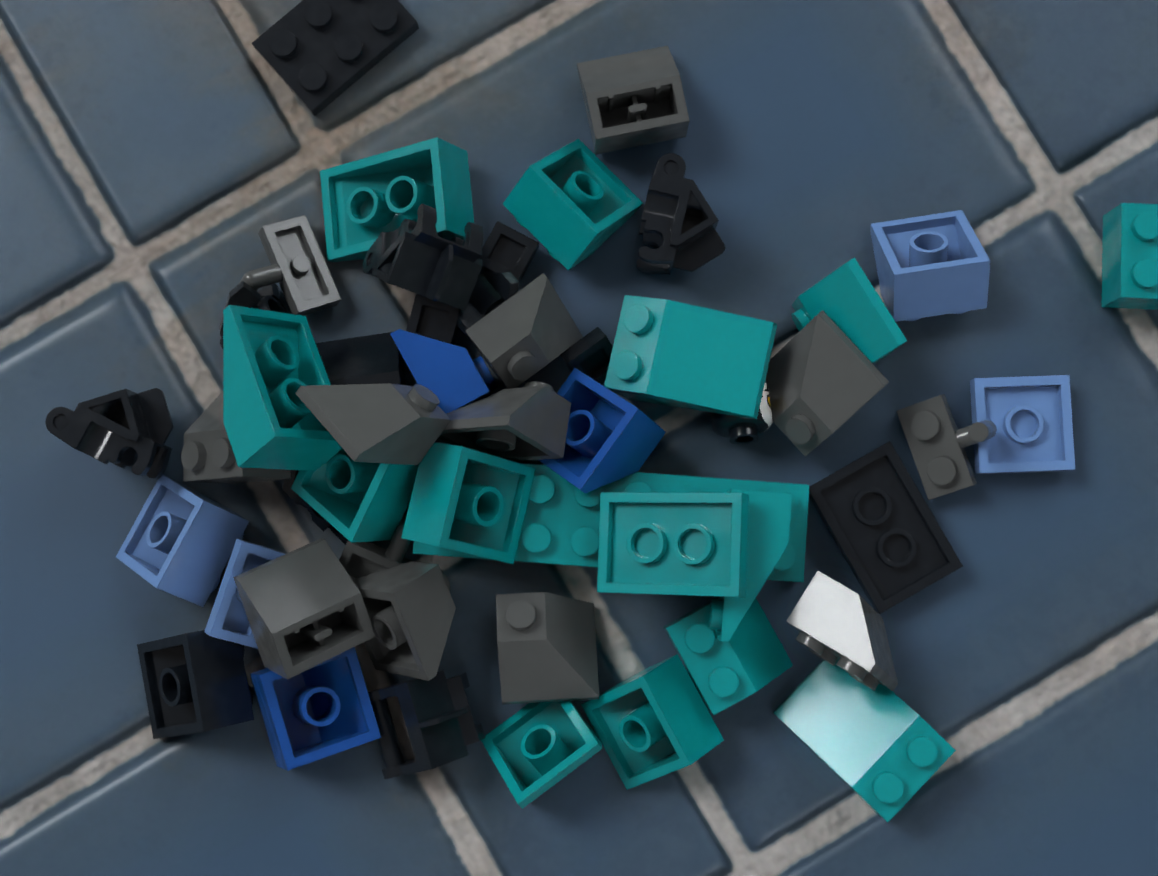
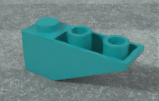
M730 489L727 491V493H744L749 495L746 598L720 597L719 600L711 599L709 629L717 630V640L730 641L789 545L792 493Z

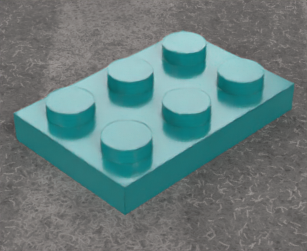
M601 492L597 592L746 598L749 495L744 493Z

